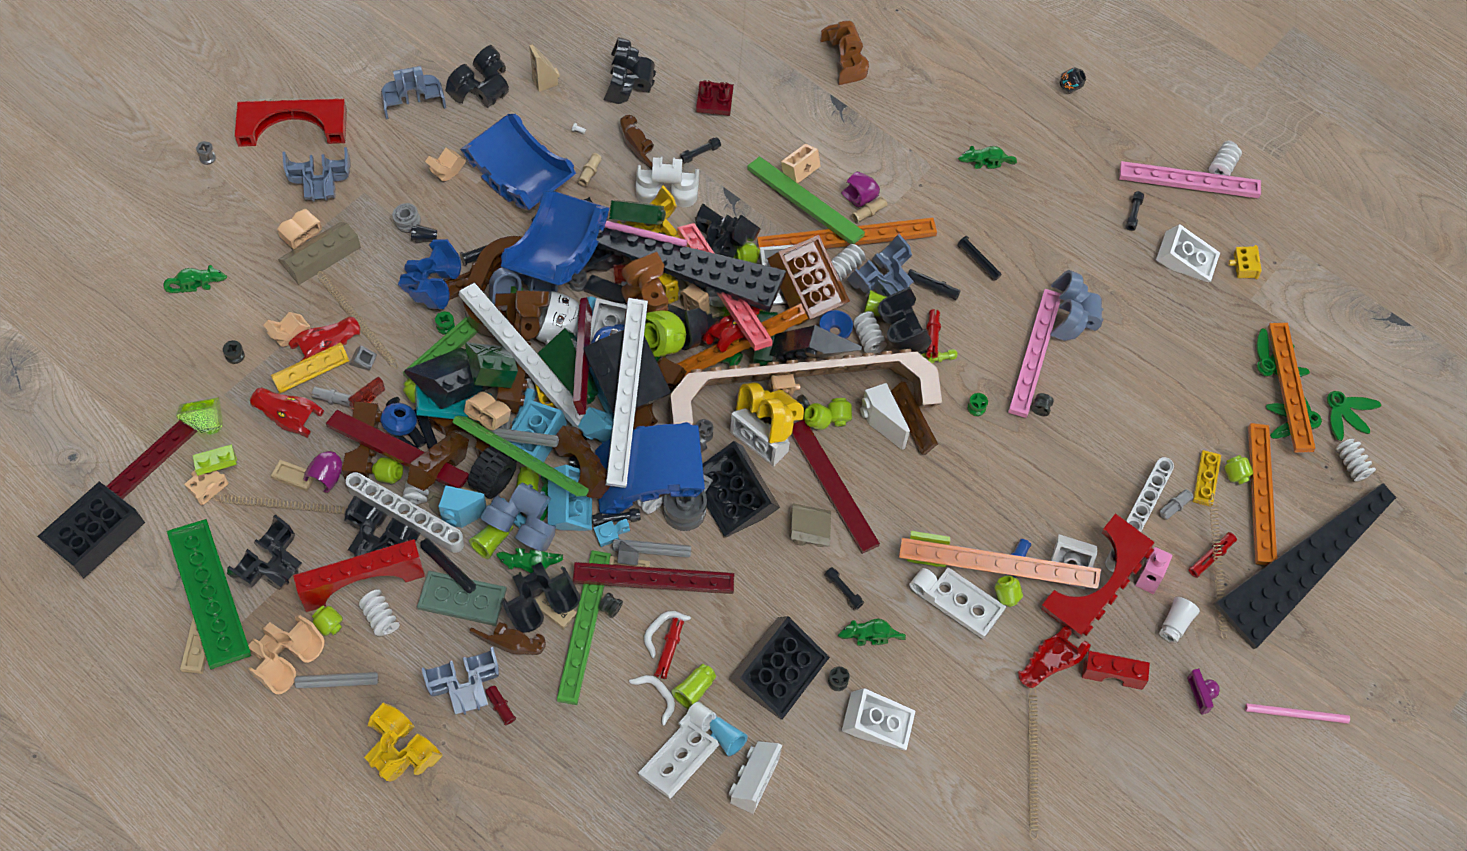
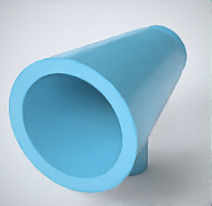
M717 716L710 722V730L712 731L710 736L719 742L727 756L736 754L745 745L748 736L744 732Z

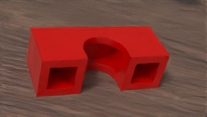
M1088 651L1083 662L1082 678L1102 682L1105 678H1117L1123 681L1122 686L1143 690L1149 681L1150 662Z

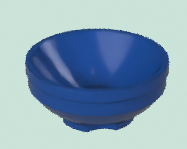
M832 310L826 312L821 317L819 327L829 332L831 328H838L840 330L838 336L847 339L853 330V321L845 312Z
M404 403L388 405L381 415L383 428L388 433L397 436L409 434L414 430L417 423L415 411ZM396 410H402L405 412L406 415L403 417H397L394 414V412Z

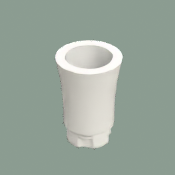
M1175 597L1168 616L1162 625L1159 633L1160 636L1170 643H1177L1193 619L1200 613L1199 608L1185 598Z

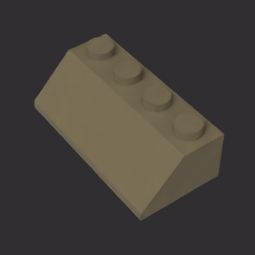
M339 222L278 260L297 284L300 285L317 275L319 271L322 272L360 249L361 246L358 235L349 224Z

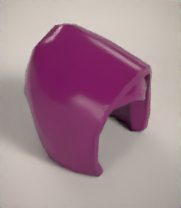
M856 171L846 181V183H849L848 187L841 192L848 201L859 208L876 199L880 194V188L872 177Z
M332 451L320 453L307 467L304 473V481H308L309 477H313L326 486L323 492L325 494L329 493L340 477L342 470L341 458Z

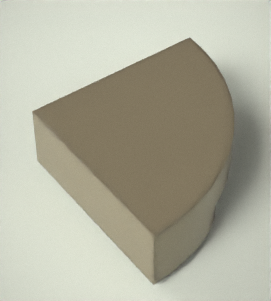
M430 491L428 495L429 506L433 513L440 517L439 504L442 495Z

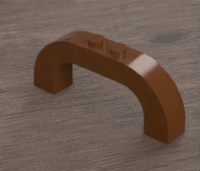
M522 236L502 237L488 244L480 253L476 263L472 264L471 274L469 278L465 279L464 288L475 283L484 293L494 269L502 263L501 256L504 249L516 244ZM463 301L465 315L469 324L479 333L496 338Z

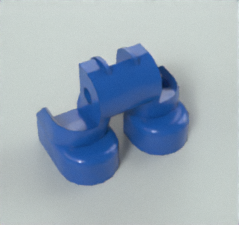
M433 239L429 244L433 250L431 256L421 260H407L404 266L407 274L400 275L398 285L405 292L409 293L415 302L424 303L430 309H444L449 302V288L443 279H456L459 276L461 259L448 239ZM435 273L440 277L429 279V276Z

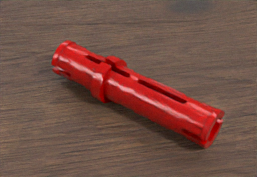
M931 309L926 329L932 342L927 348L926 356L930 358L932 352V359L938 357L941 323L940 311L936 310L935 315V309Z
M1228 532L1219 540L1221 543L1213 544L1224 545L1218 551L1222 552L1221 554L1213 556L1214 546L1212 545V548L1188 569L1189 573L1193 577L1198 578L1216 561L1213 559L1215 556H1224L1227 550L1237 541L1233 533Z
M672 618L668 634L664 637L665 644L654 673L657 678L661 675L660 679H667L676 646L681 640L679 636L684 625L682 619H680L678 624V618Z

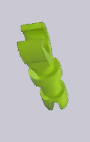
M950 349L943 353L938 351V357L932 359V353L930 358L926 356V353L921 355L928 359L930 363L935 361L939 363L945 359H956L958 352L955 349Z

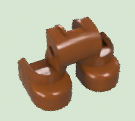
M852 21L838 22V24L828 25L821 30L820 42L831 41L832 46L839 44L842 71L839 73L838 85L857 82L866 78L869 70V61L861 54L863 43Z
M658 252L634 260L622 270V275L627 284L622 287L621 294L626 303L628 298L648 301L646 313L660 310L668 311V298L658 278L662 276L664 270V263Z

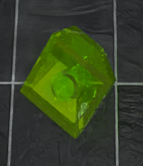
M219 397L180 404L176 414L179 420L201 433H217L223 425Z

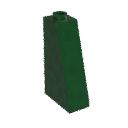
M564 328L538 352V355L573 396L577 340L572 331ZM588 371L586 405L591 404L595 400V396L599 394L590 371Z

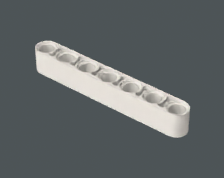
M1162 457L1157 461L1126 520L1140 532L1174 469V463L1169 458ZM1113 547L1105 562L1107 569L1112 572L1115 569Z
M351 473L347 476L346 485L353 497L354 495L376 509L386 513L388 517H393L406 526L415 529L423 537L430 539L450 552L457 553L463 549L464 540L459 529L360 473ZM372 492L376 493L373 496H369V494ZM386 502H392L390 505H384ZM403 511H409L407 514H401ZM420 520H425L422 524L417 523ZM437 529H441V530H442V531L439 532V533H434V531L437 530ZM452 539H459L455 543L450 542Z

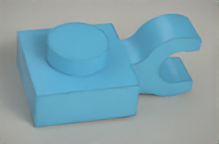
M627 519L619 521L616 525L609 521L593 527L600 547L613 543L614 539H619L618 535L630 531Z

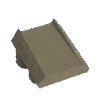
M793 503L790 537L793 539L794 544L803 546L810 542L817 547L830 546L831 511Z

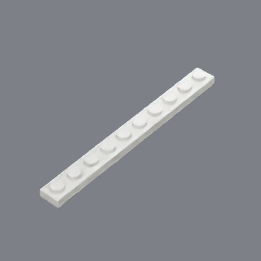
M475 283L460 290L459 296L515 358L517 363L559 410L563 411L565 418L572 426L577 427L581 431L578 425L584 415L577 413L573 404L572 394Z
M628 298L606 478V485L626 488L648 302L645 300Z

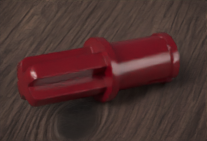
M495 685L487 688L485 693L494 706L493 710L497 711L504 725L507 726L516 720V716H514L507 705L508 701L504 700Z

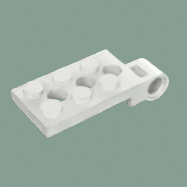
M949 567L938 581L930 570L921 568L909 584L916 594L982 639L985 638L1006 609V606ZM941 585H947L950 588V591L944 593L940 590L939 587ZM962 596L967 602L959 604L956 601V597ZM973 609H982L983 615H975Z
M700 702L694 703L679 722L680 728L638 772L639 776L671 799L719 746L718 741L706 733L710 729V722L716 718V714ZM701 737L698 743L691 742L693 738ZM687 752L686 757L682 759L677 758L679 753ZM667 767H673V771L671 773H663V771Z

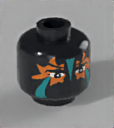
M1073 67L1063 72L1059 81L1060 86L1063 90L1070 93L1084 87L1086 81L1084 71Z

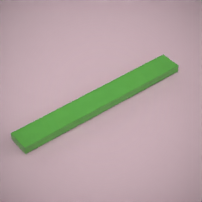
M760 156L747 165L748 171L849 244H855L864 237L865 231Z
M511 286L510 293H516V286ZM465 317L408 368L462 347L478 331L469 324ZM403 371V375H404L407 379H409V377H408V376L404 373V371Z
M466 416L454 417V424L575 496L587 495L589 490L585 486Z
M592 550L589 563L609 564L611 553ZM583 585L557 702L578 705L599 613L598 607L602 600L605 585Z

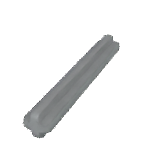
M503 428L490 430L507 441L557 447L559 442L557 435Z
M614 539L613 541L614 551H619L620 542L623 541L640 553L679 557L691 556V546L622 539Z
M377 672L296 676L294 684L296 688L376 685L379 678Z

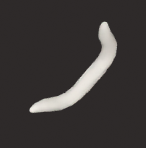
M667 611L662 613L648 627L644 635V644L652 658L656 655L655 647L651 641L653 633L667 619L678 618V620L688 621L691 619L690 616L676 611Z
M645 675L629 680L631 684L651 683L657 688L667 701V709L662 716V724L665 725L674 712L675 707L674 697L670 691L654 676Z

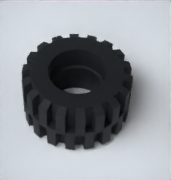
M490 446L474 462L469 473L468 485L477 492L483 493L488 499H492L500 494L509 484L516 470L517 461L495 447Z

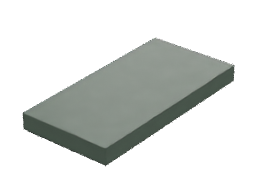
M428 571L417 609L497 626L503 605L501 600L505 598L507 587L472 580L476 584V590L469 594L450 575Z

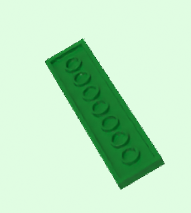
M207 519L168 530L167 535L210 670L250 657L251 652Z

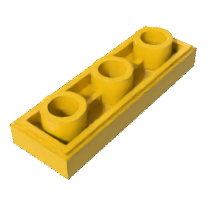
M1202 450L1192 502L1209 506V500L1212 499L1213 494L1215 496L1221 461L1220 454Z

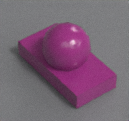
M1194 669L1187 679L1199 711L1203 715L1209 713L1214 707L1212 699L1217 698L1219 695L1220 686L1211 679L1204 681L1200 669Z

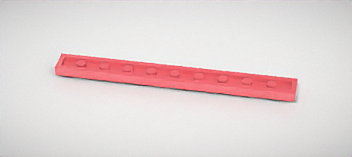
M695 223L677 228L680 238L688 240L686 247L714 253ZM724 292L722 294L717 293L754 351L772 346L771 337L747 301L740 298L737 301L732 299L731 295Z

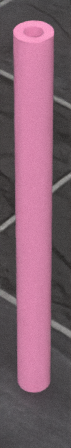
M606 221L604 227L636 234L645 238H653L665 243L669 242L682 247H686L688 240L611 221Z
M1248 703L1245 705L1246 712L1347 724L1350 722L1349 715Z

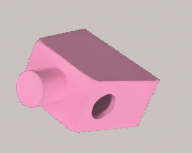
M1157 547L1153 548L1155 551L1146 560L1135 585L1151 594H1154L1173 556ZM1147 575L1154 576L1153 580H1150Z

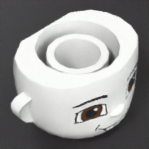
M550 292L549 306L542 310L539 321L540 330L536 339L547 345L564 328L572 331L576 337L578 333L579 303L564 294Z

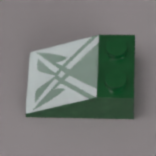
M465 343L474 385L512 388L518 369L515 358L503 346Z

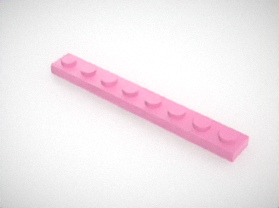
M1123 161L1120 164L1119 180L1259 198L1261 195V180Z
M1044 289L1008 413L1024 418L1028 416L1051 336L1050 333L1052 332L1061 301L1059 296L1062 293Z

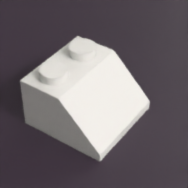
M1059 534L1051 561L1093 567L1097 556V546ZM1072 585L1081 589H1085V587Z

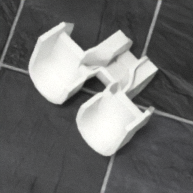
M653 157L652 170H641V165H637L636 198L641 203L650 204L657 196L663 183H672L671 195L674 197L676 205L679 207H690L694 205L698 198L699 169H695V173H682V159H675L673 157V165L663 164V157Z

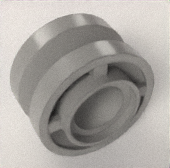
M400 204L393 211L392 217L394 222L402 232H411L412 226L420 225L421 217L413 204Z

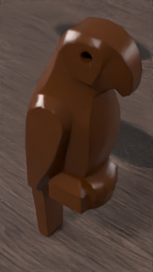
M623 116L620 119V127L625 143L652 170L653 163L646 154L652 151L654 147L653 142L650 139H646L640 128L634 126V124H637V119L634 116Z
M499 622L493 635L485 634L472 627L470 628V633L511 654L538 655L546 647L543 635L536 634V637L529 638L518 630L509 629L505 623Z

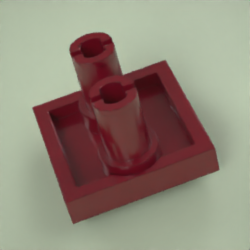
M706 80L699 81L696 112L730 116L734 84L727 82L716 83L709 80L708 82Z

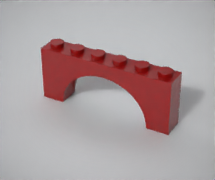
M345 99L237 102L235 138L238 147L256 146L258 138L268 127L286 120H304L319 126L324 131L328 144L346 143L347 108Z
M1116 513L1102 531V534L1110 541L1115 553V569L1109 581L1098 591L1080 597L1063 595L1054 590L1041 607V610L1062 626L1070 628L1072 633L1079 639L1083 634L1086 637L1094 628L1091 624L1095 619L1099 621L1106 613L1104 610L1106 605H1112L1118 598V595H1116L1118 590L1126 588L1130 582L1129 576L1132 573L1136 575L1143 566L1140 564L1144 558L1149 559L1155 551L1152 548L1155 543L1153 540Z
M414 539L293 575L297 593L306 612L319 609L321 606L326 607L328 598L334 592L359 580L377 576H396L402 578L405 582L425 577Z

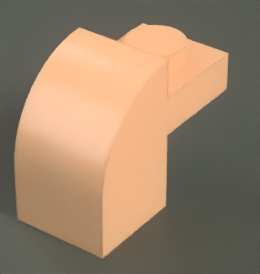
M445 148L438 159L429 156L425 162L430 165L429 169L442 181H448L461 170L467 160L454 150Z
M289 312L281 322L267 320L263 325L268 331L267 334L282 347L289 346L288 343L293 337L311 328L301 314Z

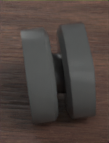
M704 490L697 497H671V493L664 494V518L672 528L680 531H690L698 528L703 523L707 506Z

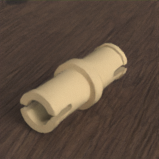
M593 153L588 163L583 166V172L577 180L581 186H587L591 177L596 174V168L602 160L599 154Z
M881 196L871 203H866L863 208L852 213L854 221L859 223L868 216H874L875 212L888 206L887 201Z

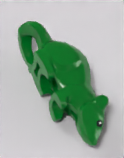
M970 146L969 150L965 151L958 158L961 162H975V169H980L983 165H987L988 169L999 168L1002 162L1012 165L1017 163L1016 157L1008 156L997 146H988L975 150L974 146Z
M209 265L206 270L185 268L179 271L174 278H167L163 283V287L169 293L196 292L197 287L201 286L204 290H210V282L224 281L227 276L220 270L214 269L212 265ZM176 284L180 288H172L169 285Z
M516 548V554L504 551L496 554L500 561L508 566L509 569L512 570L516 567L529 573L534 572L532 565L541 562L546 570L550 565L559 563L564 558L563 554L530 550V553H525V549Z
M879 618L859 624L852 620L838 634V637L842 639L857 638L858 646L865 645L866 641H871L872 645L887 644L890 638L906 640L905 634L894 630L887 621Z

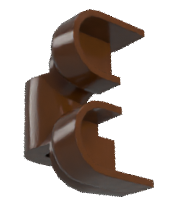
M516 291V293H497L495 295V307L507 318L523 339L530 341L531 338L537 336L540 330L538 319L541 314L540 308L549 306V292Z

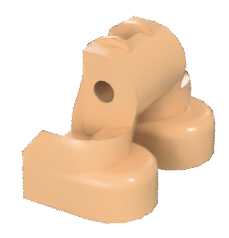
M301 615L295 616L298 624L289 633L269 622L262 629L265 633L264 637L260 641L253 638L252 642L248 645L250 652L262 662L256 670L252 667L248 669L254 678L261 681L267 689L275 694L286 692L293 685L296 677V670L292 664L279 657V654L285 648L289 649L294 656L303 662L309 663L320 655L324 647V638L311 621Z

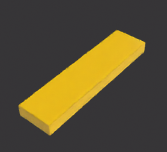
M339 343L274 373L271 377L278 392L282 393L350 360L342 343Z

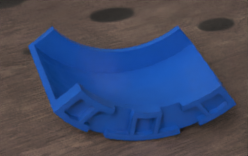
M516 113L507 114L460 150L473 168L477 167L483 174L481 178L496 193L508 202H516L517 207L529 210L540 202L543 191L556 190L573 177L576 172L573 163L568 158L559 157L550 152L544 145H541L525 128L521 118Z
M543 191L539 209L531 226L516 244L504 249L501 256V267L556 285L572 280V275L574 273L578 274L594 253L599 242L596 240L600 230H604L610 208L559 192Z
M684 422L681 424L636 427L632 433L626 488L610 486L602 498L599 499L600 513H621L633 506L634 501L641 500L645 502L658 499L661 494L671 493V497H697L705 489L698 425ZM611 439L603 442L595 450V455L599 457L601 464L607 470Z

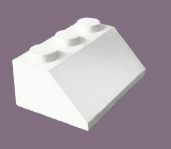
M746 408L732 413L730 433L773 467L789 452L790 442L788 439L783 442H768L771 425L765 424L757 417V414L750 412Z
M758 741L755 747L751 746L747 755L749 761L746 766L742 765L738 773L740 780L738 784L734 783L729 792L731 804L754 814L780 759L781 744Z

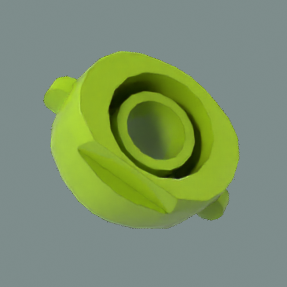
M665 310L646 313L644 335L654 356L665 357L666 355H673L679 352L686 340V329L681 319L674 313Z

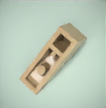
M533 44L529 45L532 80L538 91L557 86L558 78L560 77L558 69L554 68L551 62Z

